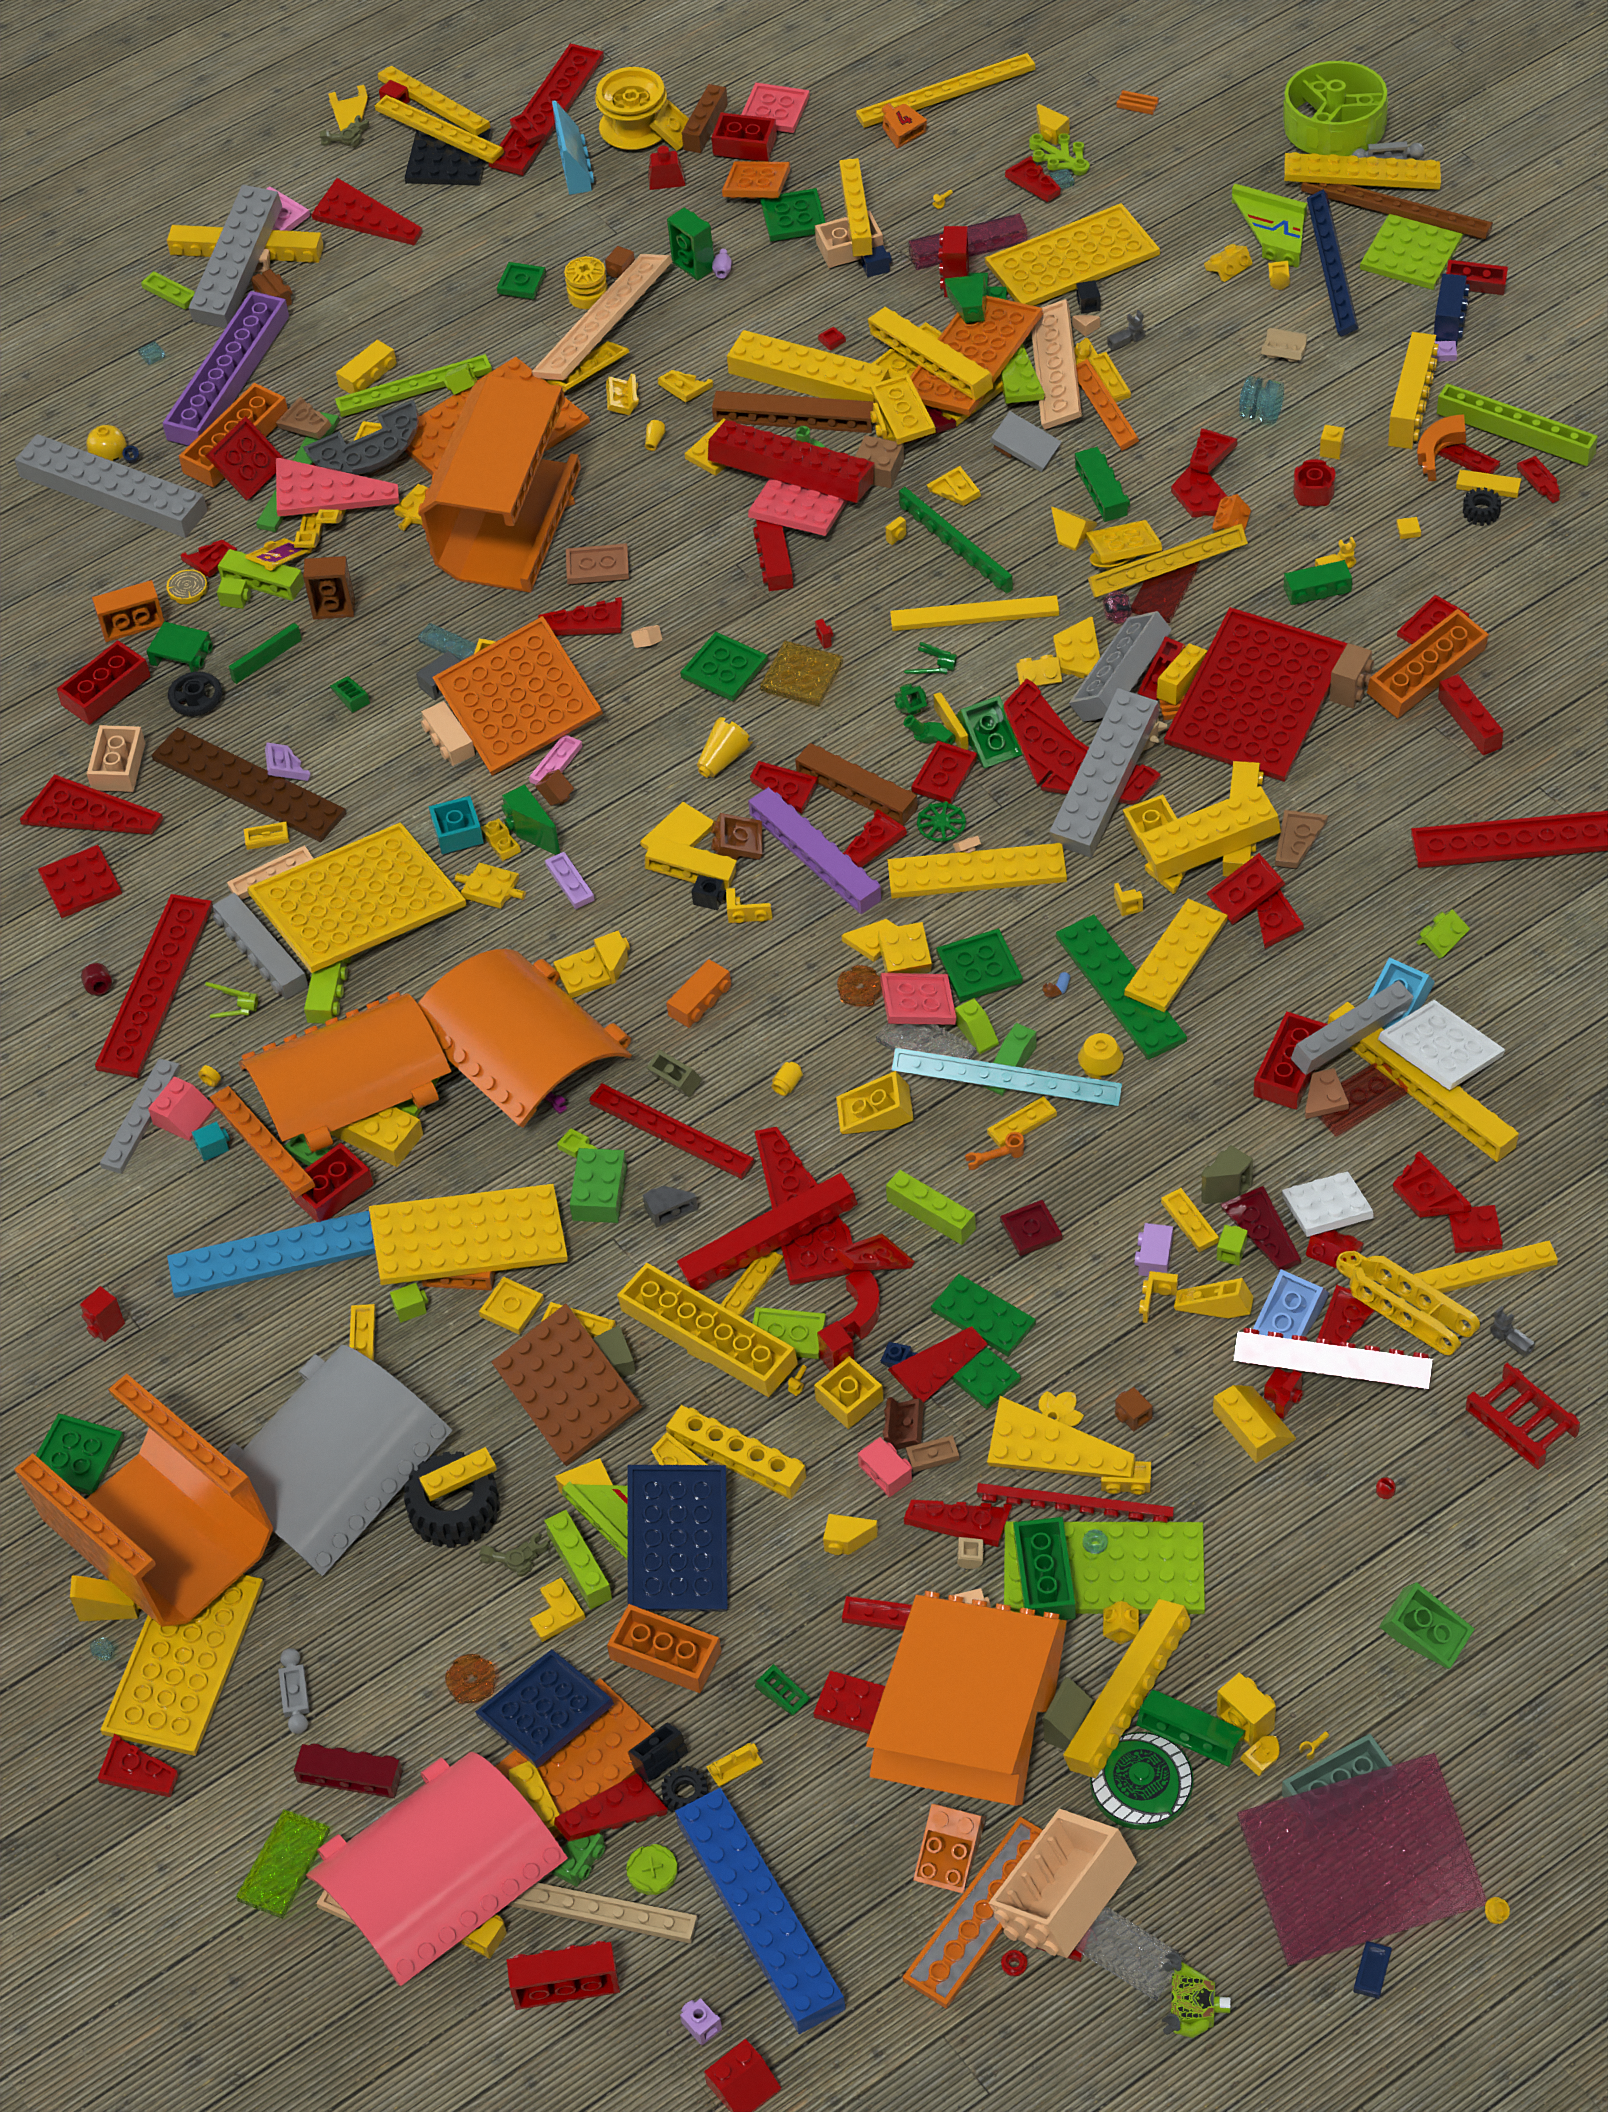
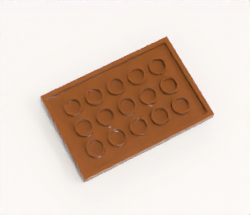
M566 1303L491 1361L566 1467L643 1407Z

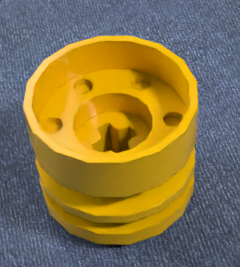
M584 256L576 258L566 265L564 274L569 302L574 307L590 309L608 290L605 267L599 259Z

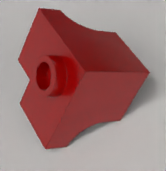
M1276 1367L1264 1386V1398L1275 1405V1413L1283 1420L1294 1403L1298 1404L1303 1396L1304 1391L1301 1390L1302 1373L1296 1370L1285 1372Z

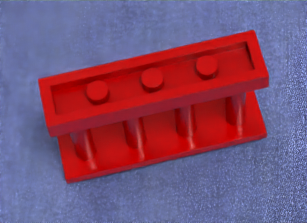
M1506 1363L1503 1367L1502 1375L1504 1380L1484 1397L1479 1396L1474 1391L1469 1394L1465 1410L1539 1470L1545 1465L1547 1453L1545 1449L1566 1431L1576 1438L1579 1433L1580 1422L1573 1413H1568L1524 1377L1518 1368ZM1511 1386L1522 1394L1502 1412L1497 1411L1490 1405ZM1529 1401L1540 1409L1521 1427H1516L1508 1420ZM1549 1416L1558 1426L1539 1442H1534L1527 1434Z

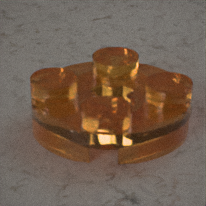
M853 966L850 971L842 972L837 981L840 1000L845 1004L870 1007L875 1004V1000L882 993L880 977L869 966ZM859 983L863 984V988H856L854 986H858Z
M467 1654L458 1657L452 1662L453 1665L446 1672L445 1681L450 1695L458 1703H476L493 1695L496 1685V1673L488 1659L486 1661L480 1655ZM470 1674H473L474 1678L477 1677L472 1683L464 1681L468 1679Z

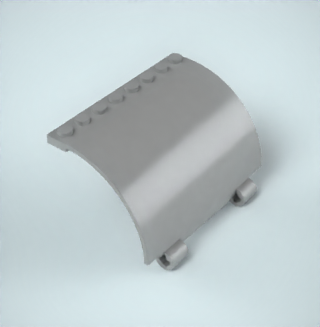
M342 1344L326 1362L314 1354L298 1372L306 1381L244 1449L233 1443L223 1454L249 1477L273 1526V1532L296 1551L320 1576H323L405 1485L409 1480L411 1472L418 1470L417 1465L422 1461L425 1462L453 1431L422 1400L390 1373L365 1355Z

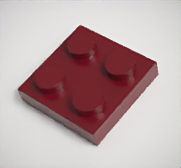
M1043 1199L1000 1216V1222L1019 1256L1062 1240V1233Z

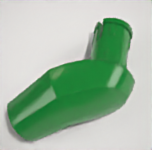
M913 715L907 716L903 722V725L914 733L915 740L921 743L931 744L941 741L952 745L956 739L952 732L938 722L921 723Z

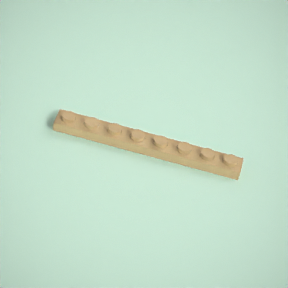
M537 1882L507 1905L690 1944L698 1921L697 1915Z

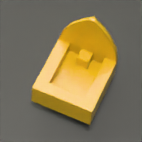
M1288 261L1268 263L1271 287L1282 290L1289 286Z
M1272 1735L1262 1737L1243 1753L1240 1760L1258 1776L1262 1775L1279 1757L1280 1746L1277 1737Z

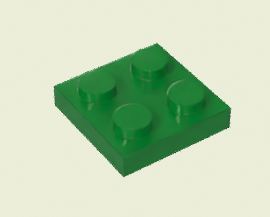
M508 262L497 286V294L535 299L546 275V268Z
M987 1347L953 1375V1382L986 1410L997 1402L1000 1396H1004L1021 1381V1375Z

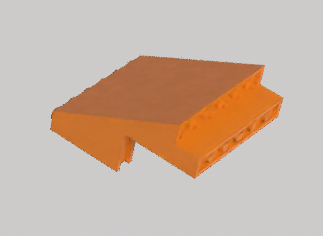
M925 1591L924 1595H916L866 1747L874 1748L869 1777L1009 1805H1022L1037 1712H1047L1055 1697L1067 1620L1059 1619V1614L1044 1612V1616L1035 1615V1610L1020 1608V1612L1011 1611V1606L996 1603V1608L988 1607L987 1601L972 1599V1604L963 1602L964 1597L949 1595L948 1599L939 1598L940 1593Z

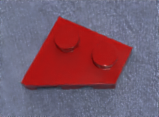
M219 540L211 545L199 547L196 553L187 555L185 552L180 556L183 562L210 578L218 571V565L228 550L237 551V548L224 540Z

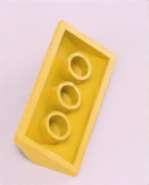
M607 341L586 355L579 366L575 367L569 374L568 378L564 380H545L550 385L562 386L563 392L630 351L626 347Z

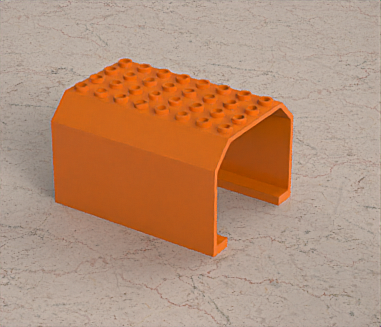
M488 375L473 385L470 393L466 395L465 405L459 412L457 424L452 428V436L446 442L445 452L439 459L438 469L432 475V483L426 489L425 499L420 504L418 510L434 564L457 581L531 593L581 470L578 454L570 453L567 463L542 459L565 402L562 386Z
M126 1373L108 1390L115 1399L149 1427L137 1456L87 1499H84L33 1453L14 1470L42 1520L161 1627L187 1624L262 1558L273 1531V1526L249 1477Z

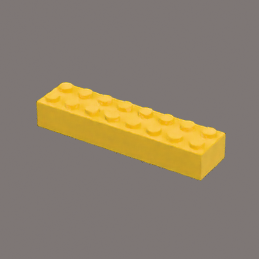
M746 330L741 332L727 355L729 374L819 398L872 401L876 403L870 385L890 379L889 368Z
M647 1262L617 1294L622 1312L768 1398L798 1365L794 1347Z

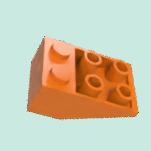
M931 1803L913 1881L964 1893L979 1847L986 1816Z

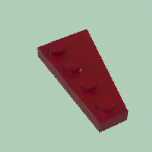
M1264 1186L1220 1204L1221 1209L1238 1227L1248 1230L1247 1237L1279 1272L1281 1269L1287 1270L1302 1263Z

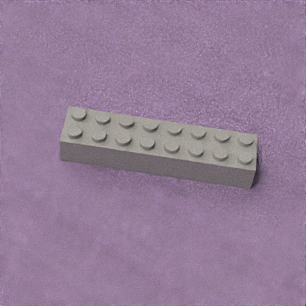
M247 185L241 186L189 305L193 322L226 328L236 314L282 208L277 191Z
M1117 689L1049 831L1051 844L1060 843L1064 849L1092 858L1159 716L1158 701L1126 690Z

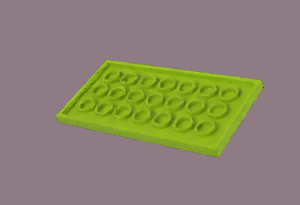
M1007 1521L1005 1525L1004 1604L1010 1605L1011 1611L1020 1612V1608H1023L1014 1543L1013 1522ZM1064 1522L1076 1614H1103L1104 1608L1118 1601L1127 1602L1130 1606L1138 1609L1139 1614H1150L1158 1599L1183 1605L1188 1614H1205L1203 1522Z

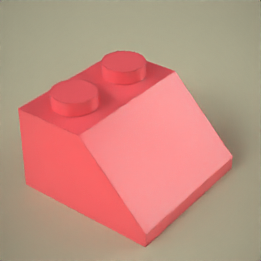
M175 1076L148 1108L153 1125L188 1141L193 1139L192 1132L200 1129L216 1109L193 1084Z

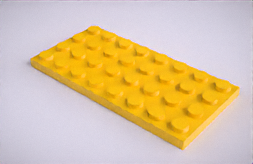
M1120 203L985 257V264L999 282L1006 286L1007 292L1015 302L1034 306L1076 289V283L1099 280L1160 255V248L1124 205Z
M554 1184L369 1206L380 1285L567 1262V1251Z
M242 1575L187 1624L161 1627L148 1615L100 1729L102 1735L113 1737L116 1734L123 1740L196 1756L262 1591L263 1579Z

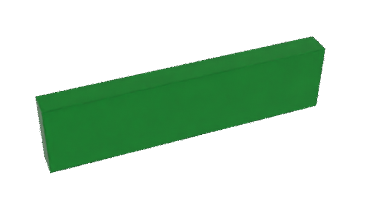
M292 623L228 666L232 681L238 684L302 641L299 626L296 623Z

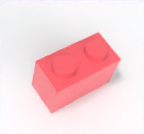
M881 1437L858 1452L859 1467L889 1498L912 1482L911 1464L905 1458L901 1459L897 1455L894 1446L889 1442L886 1443Z

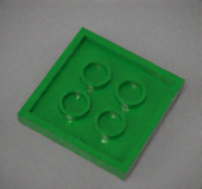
M817 188L780 194L779 198L774 199L760 198L770 242L815 234L816 225L826 223Z
M715 631L682 669L680 675L681 678L730 701H734L768 662V655Z
M999 928L936 947V953L946 974H948V979L959 1002L1023 983V977Z
M58 1413L36 1456L75 1491L91 1495L97 1490L124 1439V1434L119 1430Z

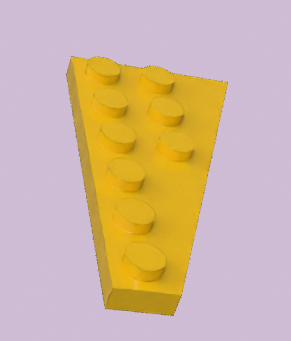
M1000 1396L988 1454V1466L1100 1478L1133 1477L1136 1460L1133 1453Z

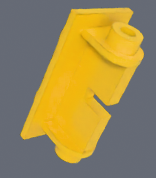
M747 1743L738 1750L712 1762L706 1768L717 1786L720 1787L763 1764V1761L757 1754L758 1749L754 1743Z

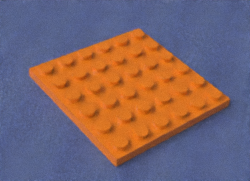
M543 616L432 677L460 725L472 740L474 748L491 776L603 714L599 704Z

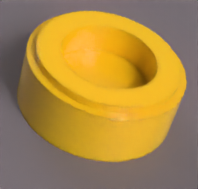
M204 1065L198 1072L199 1078L208 1086L215 1087L221 1081L220 1074L210 1066Z

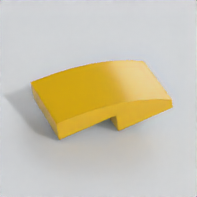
M499 818L481 827V832L502 861L521 852L520 845L510 836L508 828Z

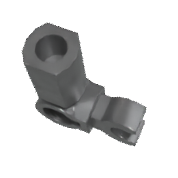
M1139 310L1136 311L1137 314L1134 318L1130 314L1127 315L1129 324L1126 330L1123 329L1107 337V344L1111 350H1116L1131 343V340L1135 342L1140 341L1144 337L1145 330L1142 324L1144 315Z
M1501 1306L1494 1312L1495 1320L1494 1324L1490 1327V1331L1496 1339L1501 1341L1505 1339L1507 1345L1525 1358L1533 1351L1535 1342L1518 1329H1513L1511 1322L1514 1320V1315L1506 1316L1503 1312L1504 1308Z

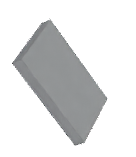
M1009 411L989 441L1040 472H1043L1062 441Z

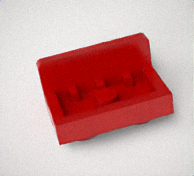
M1333 1229L1312 1235L1309 1240L1306 1256L1337 1268L1336 1261L1341 1253L1346 1251L1360 1253L1364 1243L1358 1241L1354 1236L1343 1235Z

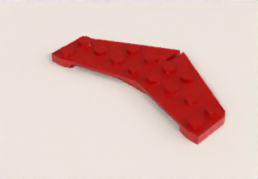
M1026 678L1005 701V716L1037 788L1041 785L1042 791L1068 794L1089 747L1074 737L1042 696L1039 688ZM1143 764L1141 766L1135 765L1118 802L1132 805L1139 803L1161 779V774ZM1050 774H1052V775L1042 784V782H1043Z

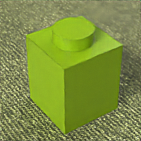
M469 363L448 371L444 380L447 389L451 390L454 395L472 387L477 382V378Z
M222 577L217 590L220 606L244 609L246 602L251 597V590L248 589L247 581Z
M1224 1225L1217 1245V1260L1240 1266L1247 1245L1248 1230L1238 1226Z
M417 1283L390 1292L392 1304L400 1323L427 1313L425 1304L428 1303V1299L424 1290L419 1291Z

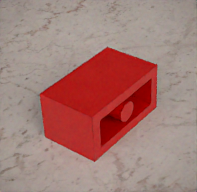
M101 1286L80 1303L83 1312L82 1318L88 1326L86 1329L94 1338L99 1337L106 1342L125 1325L117 1299Z
M838 1321L817 1332L820 1359L829 1371H832L849 1356L855 1361L853 1340Z

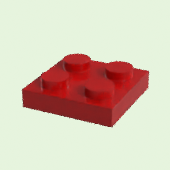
M1495 1205L1471 1207L1469 1212L1447 1214L1455 1253L1502 1249L1503 1242Z

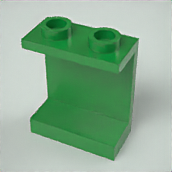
M164 621L146 652L150 665L158 667L161 660L167 658L189 664L190 672L192 673L198 672L199 668L203 667L205 658L213 649V642L207 631Z

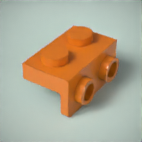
M1238 494L1224 497L1219 503L1212 529L1217 531L1242 524L1245 532L1251 509Z

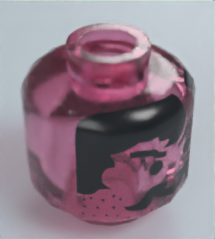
M1112 591L1103 600L1105 617L1109 621L1119 624L1125 622L1131 616L1132 609L1129 596L1122 591Z

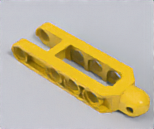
M1346 1251L1337 1258V1270L1350 1279L1349 1285L1353 1297L1444 1355L1453 1354L1461 1346V1341H1459L1458 1337L1445 1326L1463 1337H1471L1480 1328L1479 1319L1474 1313L1385 1256L1366 1258L1356 1251ZM1351 1256H1355L1356 1261L1352 1260ZM1383 1269L1388 1270L1392 1278L1388 1277ZM1403 1282H1407L1410 1285L1411 1290H1408L1404 1286ZM1364 1286L1371 1290L1372 1295L1365 1291ZM1385 1288H1388L1389 1290H1391L1392 1292H1394L1395 1294L1399 1295V1296L1402 1297V1298L1397 1297L1396 1295H1394L1393 1293H1391L1390 1291H1388V1290L1385 1289ZM1423 1294L1427 1295L1430 1298L1431 1303L1427 1302L1423 1298ZM1384 1299L1390 1302L1392 1308L1388 1307L1384 1303ZM1405 1301H1408L1409 1303L1413 1304L1414 1306H1416L1417 1308H1419L1421 1311H1419L1418 1309H1416L1415 1307L1411 1306L1410 1304H1408V1303L1405 1302ZM1403 1312L1408 1313L1412 1321L1408 1320ZM1462 1320H1466L1471 1328H1467ZM1443 1338H1447L1452 1346H1448Z

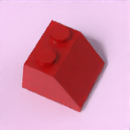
M746 2038L704 2071L707 2086L730 2112H754L781 2090L779 2083L762 2056Z

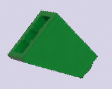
M984 275L945 278L947 296L965 323L985 321L987 289Z

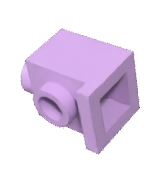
M701 1998L697 2002L691 2000L683 2006L681 2010L683 2013L680 2014L681 2022L701 2046L722 2030L720 2018L712 2012Z

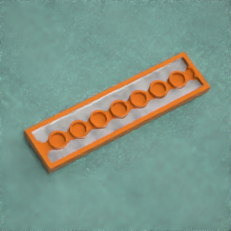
M1021 1816L1017 1819L902 1977L904 1983L942 2007L948 2008L1003 1932L1004 1928L995 1919L989 1902L1043 1831L1042 1829Z

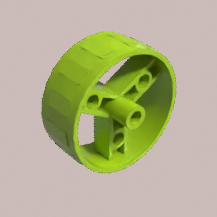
M1326 61L1303 68L1288 81L1283 100V122L1286 136L1297 148L1310 154L1351 156L1357 149L1368 150V144H1376L1385 133L1388 115L1387 87L1382 77L1374 70L1354 62ZM1308 102L1317 112L1312 118H1309L1300 113L1297 108Z

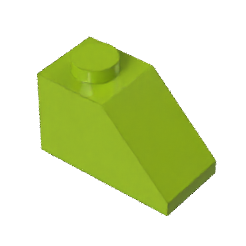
M975 998L955 1008L956 1025L979 1054L999 1045L986 1012Z

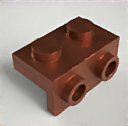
M893 1397L887 1398L884 1409L885 1428L883 1429V1437L896 1450L921 1444L924 1402L920 1398L897 1403Z

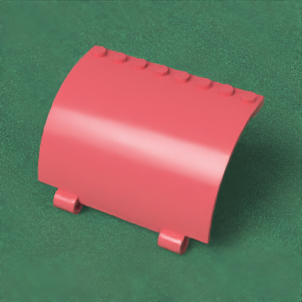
M469 1752L451 1767L440 1757L420 1772L425 1782L423 1786L348 1842L337 1834L318 1848L317 1852L323 1862L306 1874L307 1878L322 1887L356 1924L378 1953L399 1986H402L568 1859L548 1828L519 1791L496 1767L475 1752Z

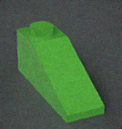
M1016 1023L1004 1039L993 1063L1023 1068L1037 1048L1036 1031ZM983 1086L984 1088L991 1090L1002 1096L1007 1090L1002 1088Z

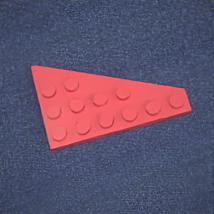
M276 458L278 517L317 513L319 509L345 510L399 504L398 484Z

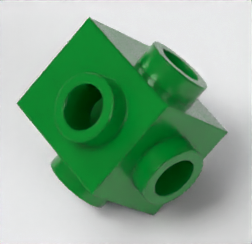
M911 683L899 687L900 691L894 693L896 697L894 699L895 706L901 713L914 715L921 712L920 708L928 706L926 694L920 685L912 686Z

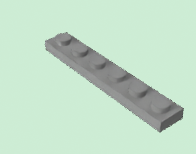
M158 1059L100 1162L102 1169L120 1174L123 1173L152 1121L148 1108L174 1076L177 1077L181 1070L178 1063Z

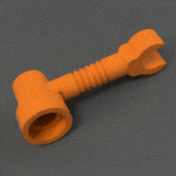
M1011 1132L1005 1138L1006 1146L989 1152H970L966 1154V1161L975 1160L968 1164L969 1170H975L986 1161L1011 1154L1014 1158L1021 1157L1024 1154L1023 1148L1025 1146L1023 1135L1019 1132Z

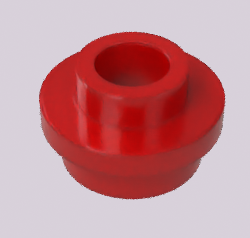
M1017 1950L1008 1951L1001 1959L1002 1970L1009 1976L1016 1977L1022 1975L1027 1969L1026 1956ZM1017 1962L1019 1963V1965L1017 1967H1011L1010 1963Z

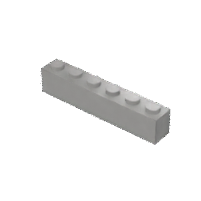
M236 893L212 905L215 913L213 919L219 927L223 926L230 940L234 939L236 941L239 951L242 954L246 953L248 955L247 957L251 965L259 968L261 976L264 980L271 982V986L276 994L280 993L285 999H288L308 987L303 970Z
M1398 980L1297 1043L1291 1060L1307 1075L1407 1012L1414 996Z

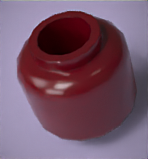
M92 963L82 970L81 981L89 994L99 996L109 991L112 986V978L106 966L100 963Z

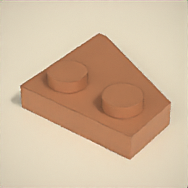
M1335 1068L1312 1073L1305 1109L1306 1119L1349 1109L1348 1100Z

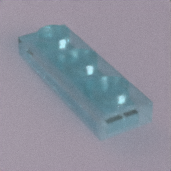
M429 623L418 635L419 642L444 654L449 651L460 661L473 655L477 644L432 623Z

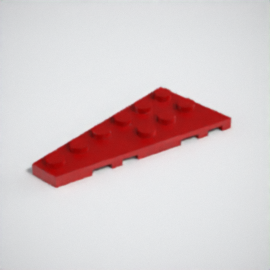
M339 178L335 179L311 214L312 220L414 246L423 234L422 227Z
M55 774L20 818L21 825L153 834L163 821V816L159 812Z

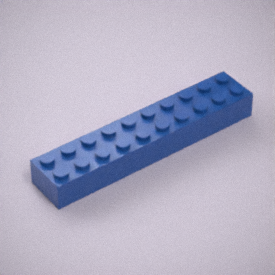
M721 1787L675 1810L677 1824L798 2034L845 2010L844 1996Z

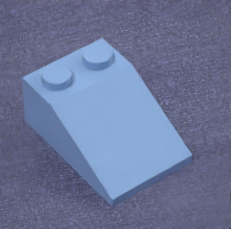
M1281 1269L1253 1329L1260 1331L1259 1335L1265 1336L1268 1335V1331L1284 1334L1283 1338L1292 1339V1335L1306 1336L1320 1315L1329 1292L1316 1284Z

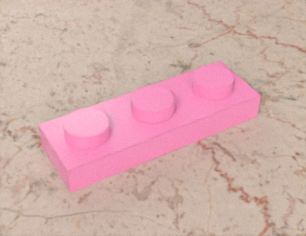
M568 735L561 737L529 776L530 783L536 785L550 771L559 769L562 773L583 747L582 741Z

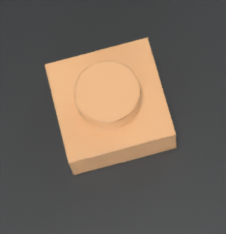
M972 836L954 843L953 846L956 852L970 853L975 851V846L981 844L978 836Z

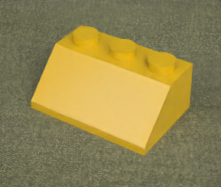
M1232 1385L1213 1397V1413L1255 1463L1260 1462L1296 1440L1293 1433L1253 1386Z

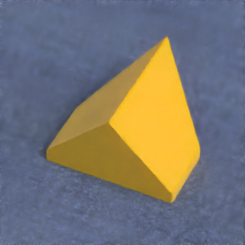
M1051 506L1058 544L1077 551L1086 540V532L1093 531L1097 526V522Z

